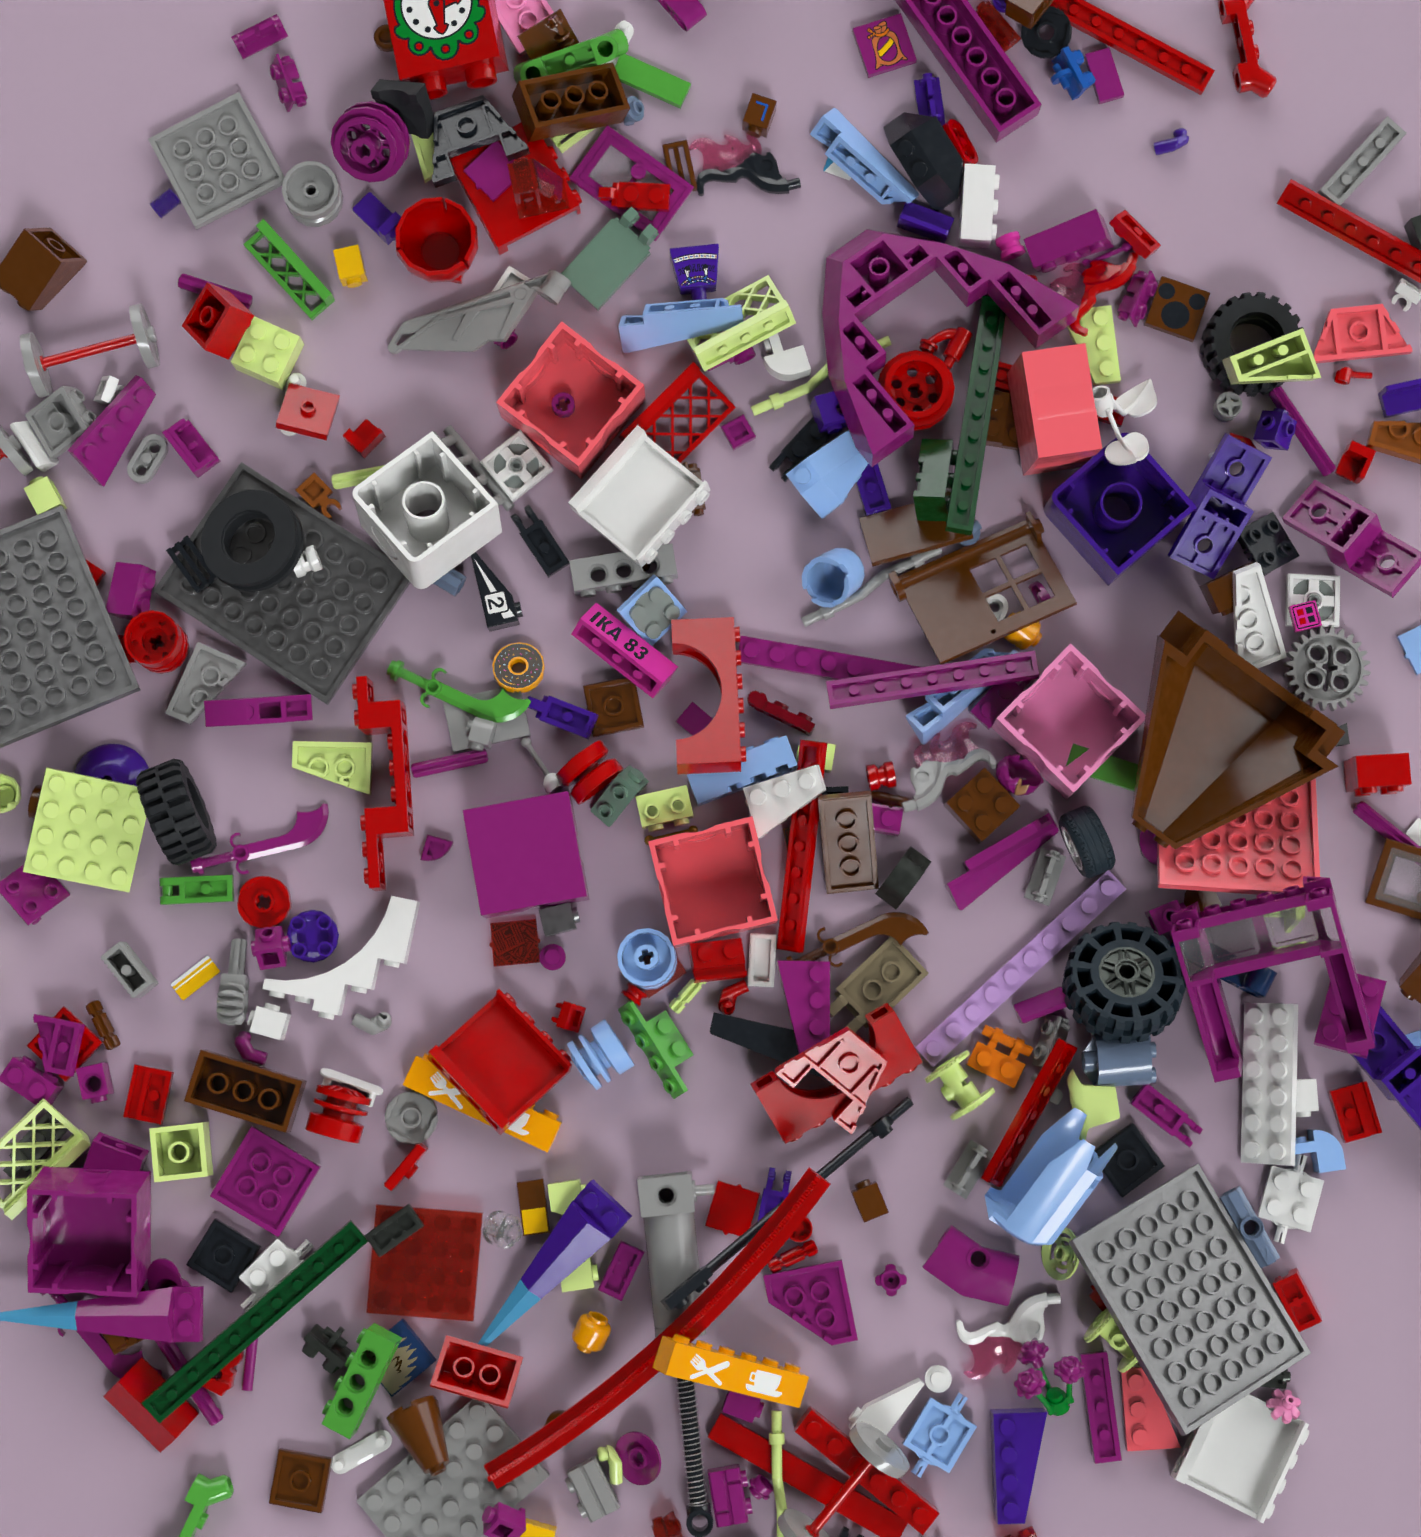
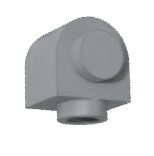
M475 717L473 721L469 720L465 731V736H468L467 740L469 741L467 747L476 751H483V748L491 749L497 723Z

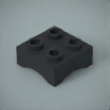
M378 80L371 89V95L375 102L386 105L396 112L407 126L409 134L416 135L422 139H429L434 132V115L425 83Z

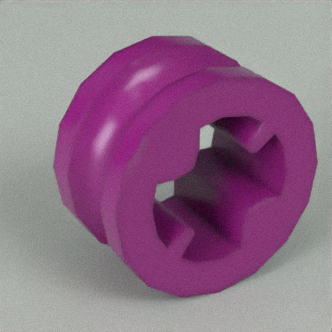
M561 392L553 397L551 404L555 415L566 418L573 414L575 403L570 394ZM564 399L565 403L567 400L570 402L567 405L568 410L562 411V408L559 410L556 408L559 406V400Z

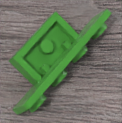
M632 1000L621 1006L618 1011L621 1014L623 1023L629 1027L635 1037L636 1044L647 1056L650 1067L657 1072L662 1080L665 1091L673 1099L688 1091L675 1067L692 1057L693 1053L667 1011H663L646 1022Z

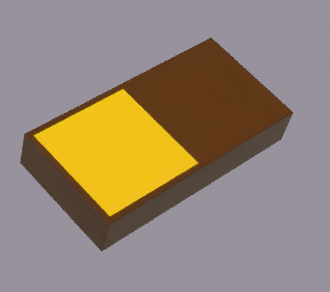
M544 1179L517 1182L523 1236L550 1233Z

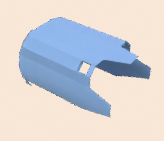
M1073 1108L1041 1135L1001 1191L990 1187L985 1194L989 1220L1026 1244L1034 1246L1053 1244L1103 1178L1102 1171L1116 1152L1118 1146L1114 1143L1098 1158L1097 1153L1094 1151L1095 1146L1084 1139H1079L1087 1115L1079 1109Z

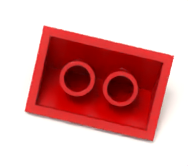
M446 1335L430 1387L508 1409L514 1394L523 1357Z
M141 1357L103 1397L161 1453L186 1429L199 1412L186 1400L159 1424L141 1403L166 1379L146 1359Z

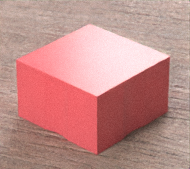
M561 321L539 348L531 364L518 374L497 400L496 404L501 418L518 431L521 430L532 442L580 479H583L646 399L643 383L617 363L602 356L591 343ZM561 392L570 394L575 403V411L566 418L555 415L551 404L553 397ZM564 399L559 400V406L556 408L558 410L562 408V411L568 410L567 405L570 402L567 400L565 403Z
M1086 343L1022 352L1007 373L1023 476L1082 467L1102 449Z
M752 816L718 824L700 832H685L648 841L674 948L777 923L775 906L769 883L764 875L761 849Z

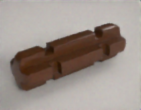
M94 1000L86 1005V1010L89 1016H93L91 1020L100 1038H104L102 1042L105 1048L113 1050L121 1042L118 1036L114 1035L113 1032L115 1030L106 1012L103 1013L102 1010L104 1008L101 1002Z

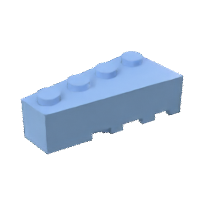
M785 735L780 738L777 736L764 741V744L758 747H747L746 762H741V772L687 774V779L697 806H701L739 792L744 787L795 771L797 762L787 736Z

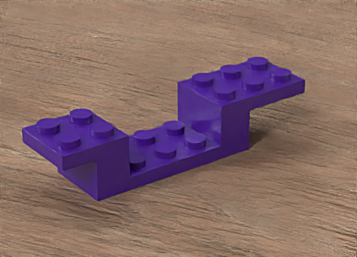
M1380 1006L1374 1029L1375 1048L1369 1049L1367 1059L1355 1055L1351 1056L1388 1100L1397 1101L1421 1130V1046H1414Z

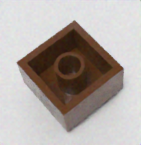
M985 767L943 805L978 844L985 840L1020 807L1019 803Z

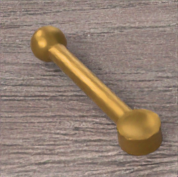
M692 825L686 830L653 837L648 835L645 837L644 842L649 846L648 841L685 832H698V828Z

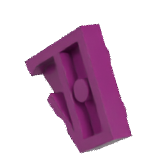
M34 1014L33 1020L34 1023H37L40 1034L38 1043L43 1052L44 1070L50 1073L74 1077L85 1024Z

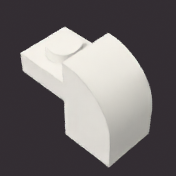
M778 333L763 340L766 354L771 353V355L765 356L763 359L764 367L770 375L782 381H793L810 376L811 367L804 345L783 351Z

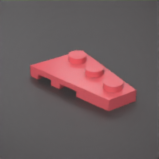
M1132 1367L1124 1373L1120 1372L1126 1450L1142 1451L1181 1448L1164 1405L1142 1367Z

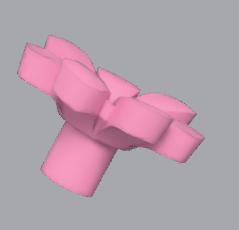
M1273 1390L1271 1392L1273 1398L1266 1401L1268 1408H1274L1271 1412V1417L1277 1420L1282 1416V1421L1285 1424H1289L1292 1418L1294 1420L1298 1419L1300 1411L1297 1407L1300 1406L1301 1400L1294 1397L1290 1390Z

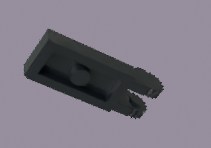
M812 417L783 448L781 454L772 462L769 468L774 472L788 458L793 465L781 477L784 482H787L789 478L786 474L807 457L818 451L833 434H828V432L820 433L817 423H815L814 417Z
M530 505L524 507L525 513L532 520L533 525L526 529L519 516L513 514L510 517L520 531L519 534L549 578L570 563L543 521L539 520Z

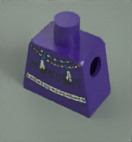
M719 244L670 248V260L681 295L691 294L692 300L707 299V292L716 291Z

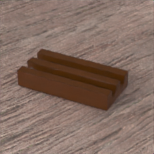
M687 140L663 144L662 148L666 167L673 171L669 150L673 149L678 175L685 180L678 149L683 147L690 182L694 186L692 191H697Z

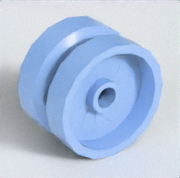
M651 928L637 929L628 934L621 942L617 953L618 967L628 982L644 990L658 989L667 984L674 976L678 964L676 951L669 938L662 932ZM652 956L653 958L650 959L651 963L646 965L643 961L644 957Z

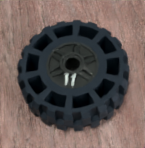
M1110 922L1108 926L1099 925L1092 928L1091 934H1083L1078 939L1077 945H1074L1069 953L1062 982V992L1066 995L1065 1004L1069 1010L1073 1009L1072 1017L1077 1023H1083L1086 1026V1031L1093 1035L1095 1033L1101 1035L1102 1039L1111 1042V1039L1119 1040V1043L1130 1044L1131 1040L1143 1042L1148 1040L1151 1034L1152 1036H1157L1162 1033L1165 1026H1169L1174 1021L1186 990V983L1175 947L1171 948L1169 945L1170 941L1166 937L1154 933L1155 930L1150 927L1137 926V923L1127 922V924Z

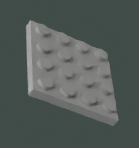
M239 92L148 139L196 230L282 186L283 179L285 178Z

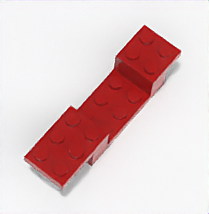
M357 676L356 684H352L353 699L358 703V710H354L355 726H358L365 735L387 734L388 749L393 753V760H389L390 776H393L395 780V786H391V801L396 806L364 808L365 815L360 816L361 830L366 833V841L362 842V854L368 861V868H364V882L374 891H386L383 838L414 836L406 706L401 700L374 702L373 682L367 676Z

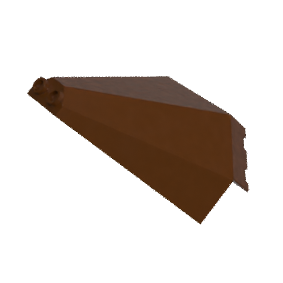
M1178 610L1161 634L1157 635L1131 817L1134 819L1132 824L1144 833L1147 829L1154 833L1155 837L1153 839L1164 848L1170 845L1177 849L1339 767L1329 760L1327 756L1346 732L1317 709L1297 698L1235 653L1214 634Z

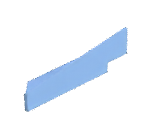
M715 298L645 304L642 315L622 316L618 327L623 353H630L725 331L743 322L744 319L742 305H729L728 300Z
M984 648L970 660L1018 652L1016 650H1011V652H994V649ZM990 686L925 695V700L928 703L908 713L906 719L920 742L925 745Z

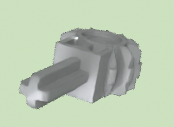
M241 938L233 939L231 942L228 974L221 973L220 986L217 993V1018L221 1024L235 1026V1024L242 1025L246 1019L248 1009L249 979L244 974L247 941Z

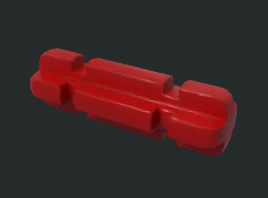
M809 1240L803 1243L801 1247L798 1245L781 1253L780 1257H773L767 1263L772 1273H776L782 1270L784 1266L787 1268L804 1260L805 1256L810 1257L817 1254L818 1248L813 1240Z

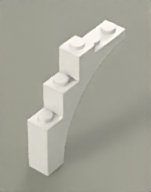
M391 896L386 914L376 933L362 950L346 963L327 973L307 979L285 981L265 978L262 989L270 990L269 996L283 999L285 994L295 995L294 1001L310 1004L311 999H314L312 1010L319 1011L318 1017L334 1020L335 1015L342 1016L348 985H352L351 991L366 994L367 989H375L381 959L384 960L383 965L399 968L400 963L407 964L420 902Z

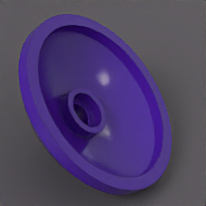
M104 744L87 752L78 762L74 773L101 779L110 776L112 781L137 786V776L141 771L149 769V766L144 758L130 747L121 744Z

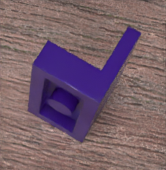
M911 202L905 203L899 216L897 227L945 244L954 218Z
M1421 378L1385 386L1378 393L1384 418L1421 410Z

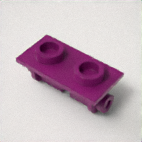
M275 14L231 38L242 59H245L287 38L288 35L279 16Z
M276 54L270 65V75L273 80H276L280 102L285 105L287 112H290L293 104H297V107L305 106L308 97L302 81L292 83V80L299 79L300 77L294 60L290 56H284L280 59L279 54Z
M1139 270L1137 274L1133 275L1127 292L1134 294V297L1124 295L1117 310L1119 313L1117 317L1123 321H1127L1130 318L1134 327H1137L1140 319L1142 320L1145 317L1147 303L1157 290V280L1152 271L1149 270L1147 274Z

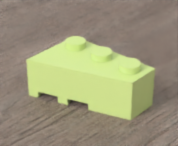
M1303 328L1222 360L1231 385L1313 381L1321 378Z

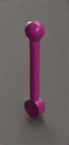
M1124 242L1121 247L1092 260L1084 259L1082 261V268L1084 270L1090 268V261L1104 260L1122 251L1128 252L1132 246L1128 242Z

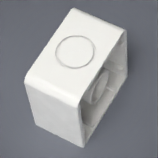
M433 431L353 489L352 494L361 527L410 583L418 589L429 587L502 533L498 503ZM425 510L437 511L427 517L416 516Z

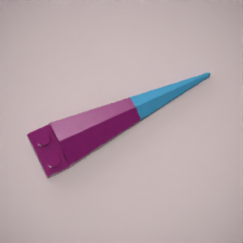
M175 1286L139 1292L137 1297L108 1296L0 1312V1321L171 1343L202 1342L204 1286Z

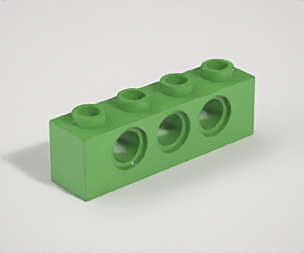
M373 1323L367 1329H362L356 1341L359 1344L356 1353L352 1352L345 1363V1367L348 1368L345 1376L341 1375L333 1390L336 1391L334 1399H329L322 1411V1414L325 1415L322 1425L348 1439H351L357 1433L402 1337L376 1323ZM367 1350L375 1354L376 1361H371L367 1358ZM355 1374H359L364 1378V1385L356 1382ZM344 1398L352 1401L353 1409L345 1406Z

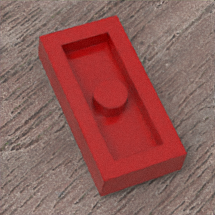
M1126 210L1117 214L1109 222L1114 228V232L1119 237L1124 238L1132 246L1133 251L1144 259L1155 253L1161 246Z

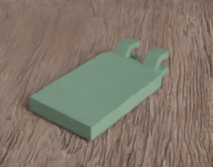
M630 207L622 215L621 219L618 217L612 218L561 273L571 281L570 286L598 311L651 255L649 245L659 235L658 230L651 224L641 232L639 237L631 230V227L640 219L639 213L633 207Z

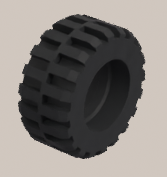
M1247 292L1242 293L1239 298L1234 296L1228 299L1213 314L1201 337L1203 343L1200 346V353L1205 355L1202 361L1204 368L1210 367L1211 369L1209 376L1213 381L1218 378L1222 382L1219 385L1221 388L1226 390L1228 387L1233 388V393L1239 396L1242 392H1247V397H1255L1258 393L1265 395L1274 388L1283 385L1284 382L1231 385L1222 360L1235 355L1230 345L1232 330L1241 324H1253L1267 331L1272 340L1303 328H1298L1297 324L1301 320L1297 314L1292 316L1289 312L1292 307L1289 304L1281 305L1278 303L1280 298L1274 295L1270 299L1265 298L1266 294L1264 292H1257L1255 296Z
M171 759L141 771L136 779L140 801L151 830L168 861L173 865H182L212 853L217 846L214 828L200 791L184 762L179 759Z

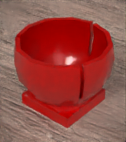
M443 197L423 198L404 211L395 228L397 256L412 275L430 283L454 282L462 284L463 275L469 270L478 251L477 226L463 206L445 198L444 203Z

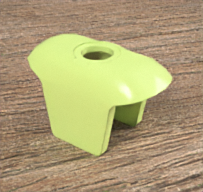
M1073 1069L1070 1071L1067 1077L1070 1104L1072 1109L1077 1108L1087 1115L1079 1137L1080 1140L1084 1139L1086 1141L1087 1132L1090 1128L1120 1118L1117 1092L1115 1087L1083 1084L1080 1082Z

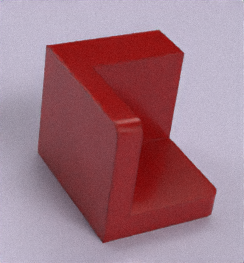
M365 419L354 432L349 428L342 435L345 441L364 459L386 437L384 432L373 425L368 419Z
M1352 440L1346 446L1335 474L1359 484L1365 478L1376 451Z

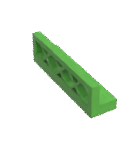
M264 219L256 225L259 231L243 245L311 320H314L335 301L332 293ZM264 237L269 243V253H258L252 246ZM273 248H274L279 254L273 253ZM272 258L284 259L286 261V271H274L272 269ZM280 276H285V282L280 278ZM289 277H300L303 280V289L291 290L289 287ZM307 285L312 291H307ZM297 295H302V301ZM306 295L318 296L322 301L312 312L306 306Z

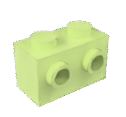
M687 785L635 796L642 829L648 828V832L664 829L663 825L674 823V827L690 823L689 819L694 818Z

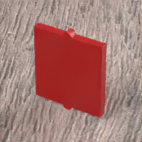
M718 1181L705 1226L723 1231L725 1235L730 1233L741 1236L751 1226L760 1193L742 1188L741 1184L735 1186Z

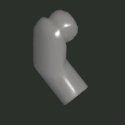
M381 1012L371 1019L357 1013L351 1025L371 1035H375L387 1030L391 1026L392 1020L387 1012Z

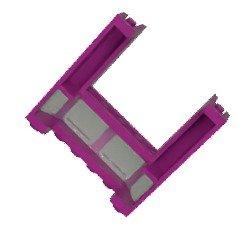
M1303 876V887L1301 888L1298 885L1289 886L1280 893L1264 892L1258 894L1257 898L1250 900L1238 898L1225 906H1219V904L1209 905L1203 911H1200L1197 901L1170 915L1173 924L1171 935L1215 1083L1241 1077L1243 1056L1220 978L1319 955L1321 958H1324L1345 1031V1044L1348 1054L1375 1048L1373 1029L1330 878Z

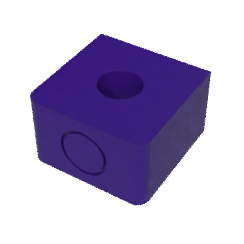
M1121 433V436L1125 437L1129 433ZM1105 446L1054 490L1044 506V513L1109 586L1185 521L1197 507L1149 453L1143 460L1137 461L1134 464L1113 465L1106 459L1105 450L1107 446ZM1111 496L1123 499L1130 508V519L1118 521L1111 518L1104 509L1103 499Z

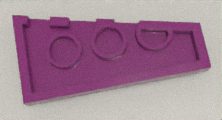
M135 375L68 449L69 453L98 485L103 487L156 396L155 392L140 376Z
M776 961L790 1021L792 1022L798 1054L830 1036V961Z

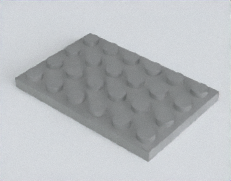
M471 1399L443 1424L449 1463L445 1466L446 1470L436 1476H431L430 1473L424 1474L409 1454L358 1498L356 1502L386 1537H481L483 1535L482 1515L486 1507H494L498 1502L514 1508L548 1478L550 1474L539 1463L519 1477L496 1489L492 1481L489 1482L486 1478L489 1475L484 1465L522 1440L491 1404Z

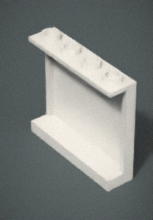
M637 425L568 503L576 514L642 568L645 563L649 564L655 559L658 554L657 550L663 543L668 544L672 540L677 527L688 522L692 516L693 509L697 505H702L708 499L710 487L707 481L704 480L702 482L647 437L646 432Z
M1248 1394L1190 1432L1171 1476L1175 1480L1183 1484L1186 1483L1264 1523L1265 1519H1269L1273 1514L1275 1508L1273 1502L1277 1493L1281 1494L1285 1488L1286 1479L1284 1478L1288 1469H1293L1297 1462L1298 1455L1296 1452L1300 1444L1303 1445L1308 1438L1309 1430L1307 1428L1309 1424L1299 1418L1296 1420L1292 1418L1289 1424H1285L1282 1421V1416L1274 1420L1271 1417V1412L1274 1408H1268L1265 1401Z

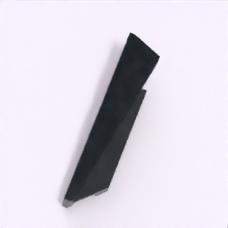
M713 1013L710 1034L783 1063L798 1055L792 1029ZM815 1069L809 1071L811 1074L826 1079Z

